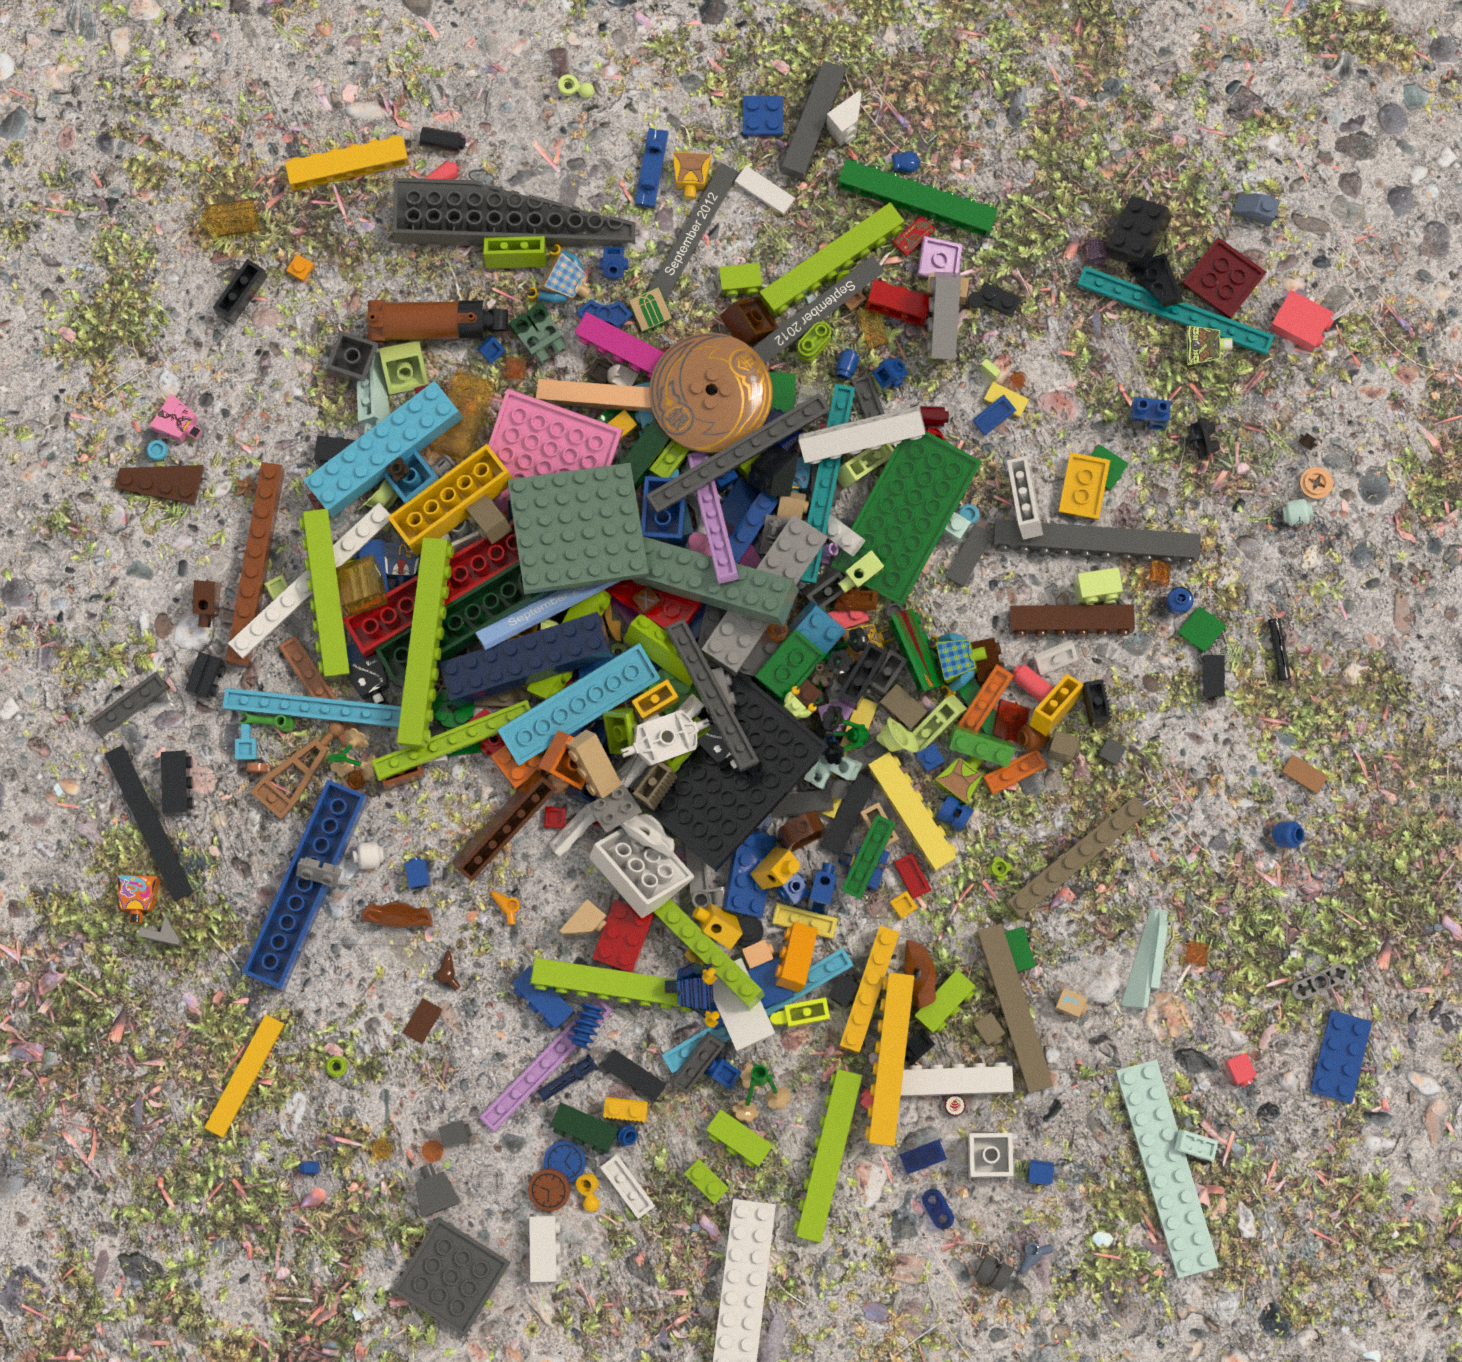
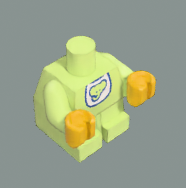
M794 686L786 694L785 704L782 707L797 720L807 718L815 712L817 707H814V704L811 703L808 709H806L795 697L799 694L800 690H797V686Z

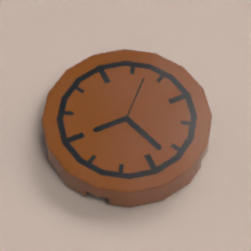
M546 1168L540 1170L533 1175L529 1182L528 1193L530 1200L543 1211L550 1212L560 1209L570 1198L571 1186L567 1180L568 1178L558 1169Z

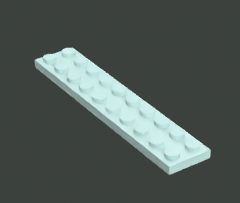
M1157 1059L1115 1071L1177 1279L1219 1267L1186 1155L1174 1150L1179 1131Z

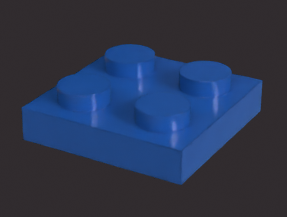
M743 96V136H783V96Z

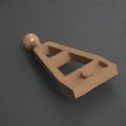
M331 722L328 726L327 734L320 741L315 738L265 775L250 793L278 818L283 820L297 804L329 750L326 746L334 737H339L344 733L343 723ZM314 748H317L320 752L310 768H308L300 759ZM294 764L306 775L291 799H289L271 781Z

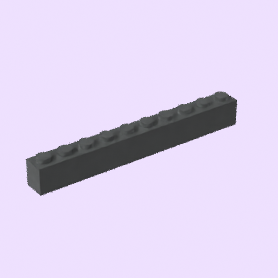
M996 519L994 523L993 548H997L1001 552H1008L1010 549L1018 550L1019 553L1038 551L1042 555H1049L1051 552L1059 553L1060 556L1079 554L1080 557L1084 558L1097 555L1101 559L1120 557L1121 560L1130 561L1133 558L1141 559L1143 562L1161 560L1162 563L1166 564L1180 561L1184 565H1193L1200 558L1201 534L1041 522L1043 535L1023 540L1018 521Z

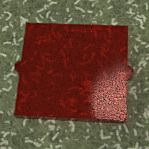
M999 699L992 734L1004 738L1005 741L1011 740L1018 743V732L1023 725L1027 724L1030 708L1018 705L1017 702L1012 703Z

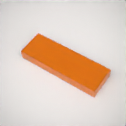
M1032 750L1011 761L1009 767L1002 766L984 775L982 778L993 796L1046 768L1047 764L1039 750Z

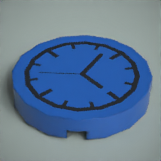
M560 1141L550 1146L543 1160L544 1169H558L566 1175L569 1183L576 1181L584 1173L586 1167L584 1152L578 1145L570 1141Z

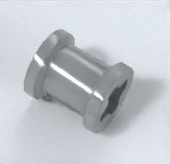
M443 453V457L434 465H430L440 478L447 470L449 471L457 466L446 453Z

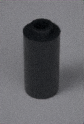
M423 126L419 144L421 147L460 153L461 149H465L466 138L463 137V133Z

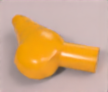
M491 891V896L501 911L506 914L507 926L516 925L515 913L520 909V902L516 898H509L496 891Z

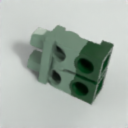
M542 302L527 310V316L523 313L509 322L511 331L517 336L532 360L535 358L540 365L550 360L546 352L550 348L554 350L556 355L566 350L563 336Z

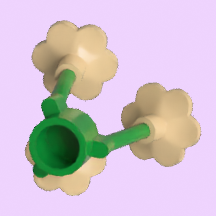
M748 1064L739 1076L742 1080V1086L749 1089L746 1101H739L737 1105L733 1106L732 1112L738 1121L753 1122L759 1116L756 1105L751 1103L753 1091L758 1090L760 1086L765 1085L767 1082H769L771 1091L766 1095L765 1099L770 1109H784L787 1103L792 1100V1097L787 1087L779 1088L775 1086L773 1076L768 1074L765 1066Z

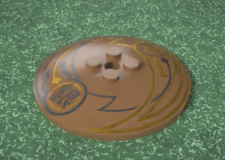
M701 333L680 340L662 355L652 373L649 397L653 415L660 428L670 439L689 450L715 454L764 425L771 409L773 389L766 365L750 346L739 339L725 334ZM708 386H714L717 389V393L715 395H708L705 389Z

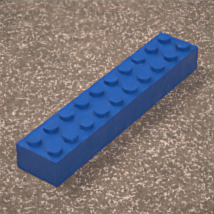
M327 779L242 973L244 975L285 991L330 886L305 880L296 876L298 862H300L301 858L305 859V857L320 861L319 868L323 867L324 862L337 865L339 868L368 802L365 794Z

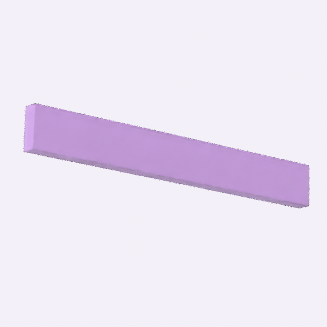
M695 452L687 454L690 469L709 458L708 453ZM714 480L697 490L696 494L718 584L738 580L739 577Z
M597 997L590 1003L607 1011L600 1012L604 1020L613 1011L603 1000L597 999ZM574 1020L479 1116L493 1132L578 1047L567 1038L568 1035H575L571 1031V1027H578ZM597 1020L596 1022L601 1024L604 1020Z

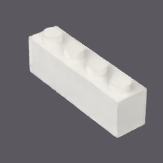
M1024 456L1007 460L1017 520L1022 538L1024 540L1043 535L1028 458Z

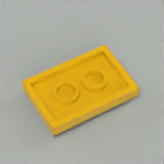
M1070 452L1058 513L1099 520L1110 460Z

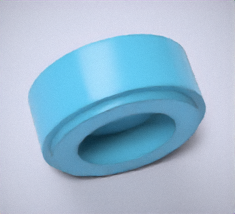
M154 440L149 443L147 453L152 460L162 461L168 455V447L163 441Z
M972 504L962 506L958 513L971 522L970 526L975 524L979 518V511Z

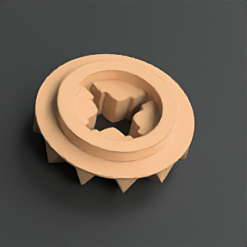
M1312 467L1302 474L1299 485L1301 486L1302 493H1305L1308 498L1318 500L1330 493L1333 487V480L1325 469ZM1319 476V484L1321 485V487L1317 486L1313 490V483L1311 481H1315Z

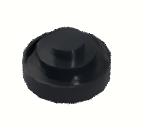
M743 916L738 919L743 933L737 941L740 945L748 947L762 940L764 931L761 921L753 916Z

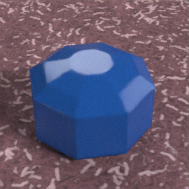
M315 1161L301 1162L299 1164V1173L319 1174L320 1164Z

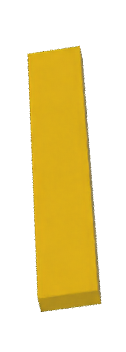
M265 1014L205 1125V1129L222 1138L225 1137L285 1026L284 1023Z

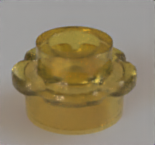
M379 1139L372 1146L374 1157L379 1160L388 1159L391 1156V1151H393V1145L387 1142L386 1139Z

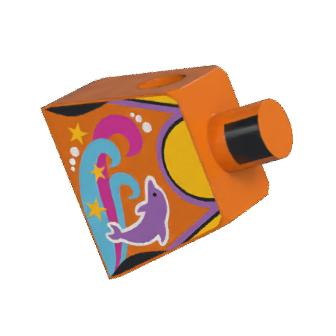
M117 875L119 905L121 910L130 912L129 923L142 924L143 912H153L161 879L157 876Z

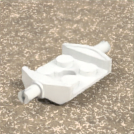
M679 710L635 726L634 744L620 749L621 753L626 752L622 754L623 758L632 754H638L649 766L681 754L694 751L697 747V732L710 727V723H707L709 722L707 718L699 722H693L687 713ZM664 731L671 733L672 741L670 743L662 740L661 736Z

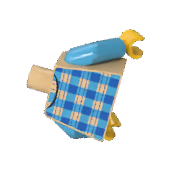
M555 244L554 249L557 252L549 251L551 258L554 260L539 287L541 291L538 292L535 287H530L529 290L535 292V295H527V297L533 302L539 299L540 301L550 303L569 301L576 294L585 299L591 289L582 284L586 273L583 271L578 257L568 251H561L560 246Z

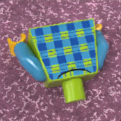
M955 633L941 636L933 635L931 639L937 642L934 646L932 645V648H937L944 680L947 684L950 683L941 687L942 690L948 689V694L944 696L946 698L952 694L955 695L956 691L964 687L974 677L975 672L978 671L976 661L987 659L985 647L973 649L970 640H967L964 636Z

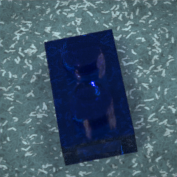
M939 1139L899 1155L907 1175L947 1160Z

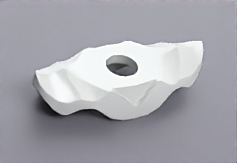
M648 814L636 815L620 825L629 836L640 842L643 846L652 847L669 858L672 856L674 840L665 834L663 825L653 816Z

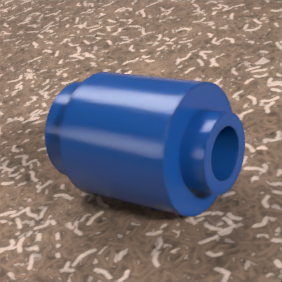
M847 348L845 351L840 352L835 367V375L837 377L851 380L860 359L857 351Z

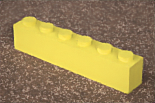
M888 752L868 764L867 769L935 873L956 860L955 854L957 850L951 842L948 843L944 838L946 833L941 825L937 826L933 821L935 816L931 809L924 807L921 802L924 799L918 790L914 791L910 785L912 780L906 772L903 774L899 768L901 763L897 756H892Z

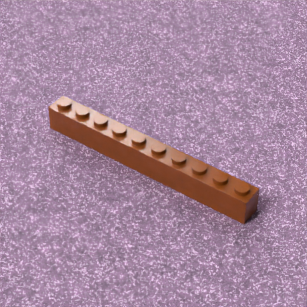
M261 462L229 642L260 614L264 583L266 581L285 470L280 464ZM228 645L226 661L230 666L250 668L253 650L242 659Z

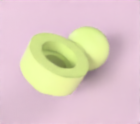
M566 74L559 79L558 89L565 96H572L579 92L581 97L590 98L594 94L592 84L585 82L580 85L573 75ZM566 84H570L572 87L570 89H566L564 86Z

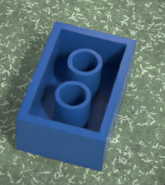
M645 476L641 521L642 535L671 545H682L686 498L656 514L646 499V495L674 478Z

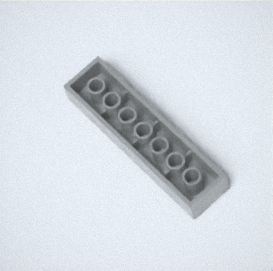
M793 514L756 569L792 579L797 586L826 543L828 537ZM727 611L701 651L706 658L719 667H723L725 671L735 677L771 623Z

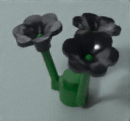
M861 627L851 629L848 641L834 645L822 660L832 669L834 675L849 672L850 676L858 662L857 660L853 662L846 650L841 649L837 651L838 649L852 646L853 650L858 653L864 651L868 645L869 637Z
M830 705L822 715L823 721L819 720L817 722L815 735L830 747L824 754L829 764H841L844 751L863 747L864 743L868 741L869 732L865 725L845 720L840 706ZM839 724L852 727L848 732L833 731L838 729ZM847 736V739L854 744L842 747L838 741H826V738Z

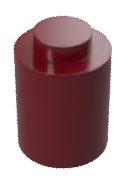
M920 406L924 426L944 427V423H948L949 411H945V407Z

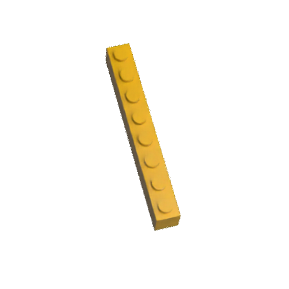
M889 972L888 978L884 977L882 990H886V998H881L880 1011H883L884 1015L883 1020L879 1019L877 1032L881 1033V1040L876 1041L875 1053L879 1054L878 1062L873 1064L872 1075H876V1082L871 1083L870 1096H874L873 1105L869 1104L867 1117L871 1118V1125L866 1126L865 1139H869L868 1144L895 1146L914 984L913 975Z

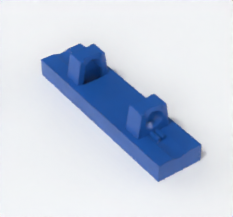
M653 128L648 130L635 205L655 208L669 131ZM650 149L658 150L659 153L650 152Z

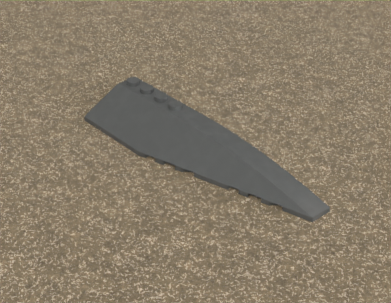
M394 178L393 243L484 246V238L545 236L546 247H554L555 244L559 246H587L635 242V222L613 216H602L598 212L583 211L579 207L564 206L560 202L533 195H522L514 190L510 192L500 189L498 186L484 185L482 182L475 180Z

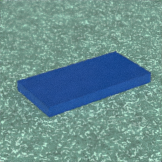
M778 957L747 970L750 978L765 994L761 999L764 1009L794 997L791 990L776 985L777 977H775V971L778 964L780 965ZM706 987L707 1009L711 1013L713 1011H717L719 1013L718 1008L714 1002V999L710 993V990L709 1010L708 987ZM719 1013L718 1024L715 1026L716 1030L725 1026Z

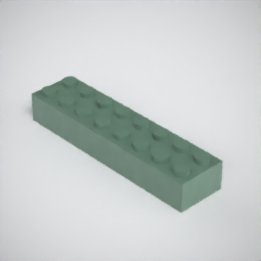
M643 536L649 577L632 579L634 583L646 587L649 585L653 589L782 627L784 626L799 591L794 580L735 563L739 579L718 584L712 556Z

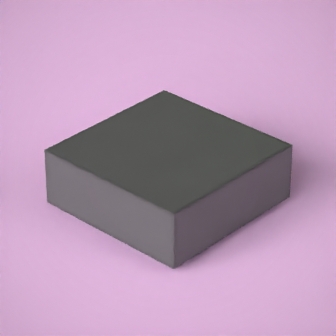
M1108 738L1098 757L1117 766L1127 747Z

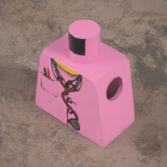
M173 394L168 397L150 424L154 432L181 443L188 436L198 440L203 432L202 429L195 426L198 422L197 416Z

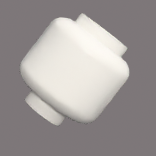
M377 842L358 843L356 850L352 851L353 863H357L360 869L378 868L380 863H383L382 846H379Z

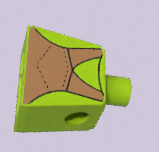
M971 756L965 762L959 757L935 779L934 784L959 800L960 804L967 805L982 777L977 768L983 761Z

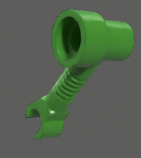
M242 711L240 714L246 715L247 719L245 722H238L239 724L273 725L284 732H291L295 728L294 718L278 715L277 717L255 716Z

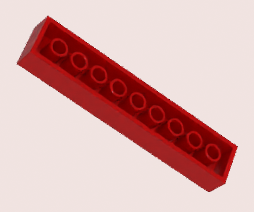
M513 520L508 522L512 531L495 543L491 544L487 538L484 540L481 538L455 553L453 558H450L449 566H451L452 571L450 579L447 580L449 596L448 599H445L444 606L519 561ZM418 575L343 618L345 625L365 658L377 653L374 648L412 626Z

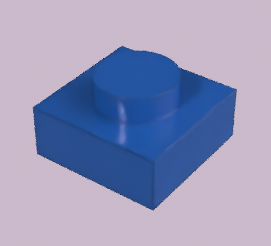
M489 335L477 348L479 353L490 364H493L505 351L492 335Z

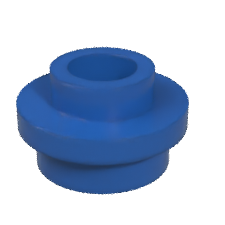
M629 1124L622 1126L617 1133V1141L624 1146L632 1145L637 1139L635 1128Z

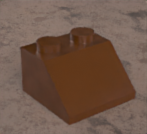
M758 296L735 301L720 315L724 325L729 329L733 337L741 340L748 346H754L778 328Z

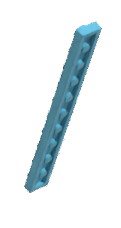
M225 688L222 707L224 710L399 728L401 706Z
M844 948L839 949L809 967L806 985L800 993L792 991L794 997L765 1009L767 1016L769 1017L772 1013L778 1012L784 1008V1005L795 1002L852 968L854 965ZM715 1026L713 1028L708 1027L664 1053L662 1057L671 1073L674 1074L707 1031L724 1043L731 1040L726 1026L717 1030Z

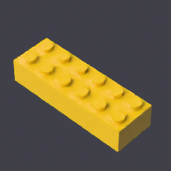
M486 444L387 518L417 556L422 550L423 537L440 539L470 516L466 507L485 494L490 500H493L509 488L508 479H513V477L489 445Z

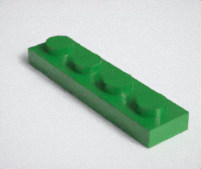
M878 814L876 815L841 891L861 900L897 823Z

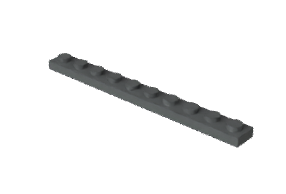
M818 393L647 494L646 499L655 513L659 514L828 414L831 409L821 394Z

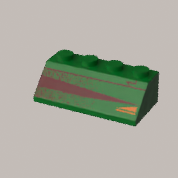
M912 608L892 614L887 621L902 656L908 660L907 667L919 695L921 696L944 685L942 669H938L935 663L938 659L934 650L929 649L927 643L930 641L926 631H922L919 626L921 623L919 614L917 612L914 613Z

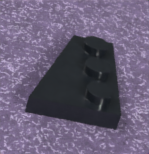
M1166 254L1152 257L1147 269L1126 264L1127 270L1163 308L1183 303L1181 292Z

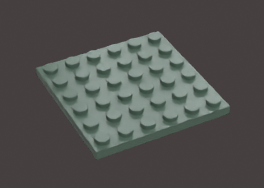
M631 463L508 479L524 594L649 577Z

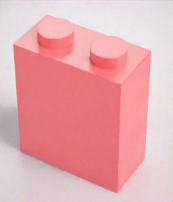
M1290 290L1269 330L1312 352L1315 346L1319 348L1325 337L1321 335L1324 330L1328 331L1334 321L1331 319L1334 312Z

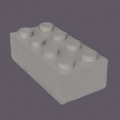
M934 272V277H930V289L933 292V297H929L928 308L929 312H932V317H928L927 329L928 332H931V337H927L926 350L927 353H930L931 358L956 359L961 283L959 273Z

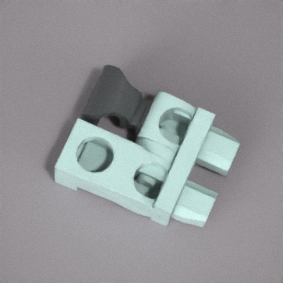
M824 755L805 775L804 779L821 789L828 788L833 797L844 799L852 784V781L849 780L856 779L863 763L844 755L841 764H829L827 757ZM833 773H835L845 778L846 780L832 778Z

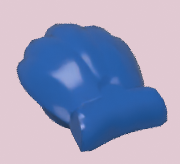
M905 151L899 155L892 154L891 156L893 171L915 172L921 162L918 155L913 151Z

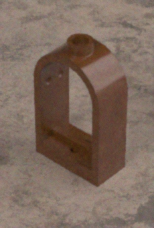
M814 810L780 827L778 838L784 849L794 852L823 838L826 829L817 811Z

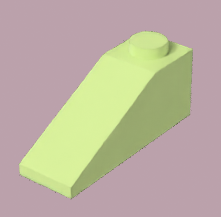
M890 443L882 444V447L871 450L868 448L839 467L837 480L843 489L889 460L894 451Z
M954 694L946 697L912 732L919 747L917 753L930 746L967 710Z

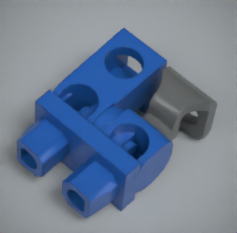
M1134 397L1131 407L1128 408L1127 428L1145 430V424L1148 421L1147 429L1165 431L1170 419L1171 401Z

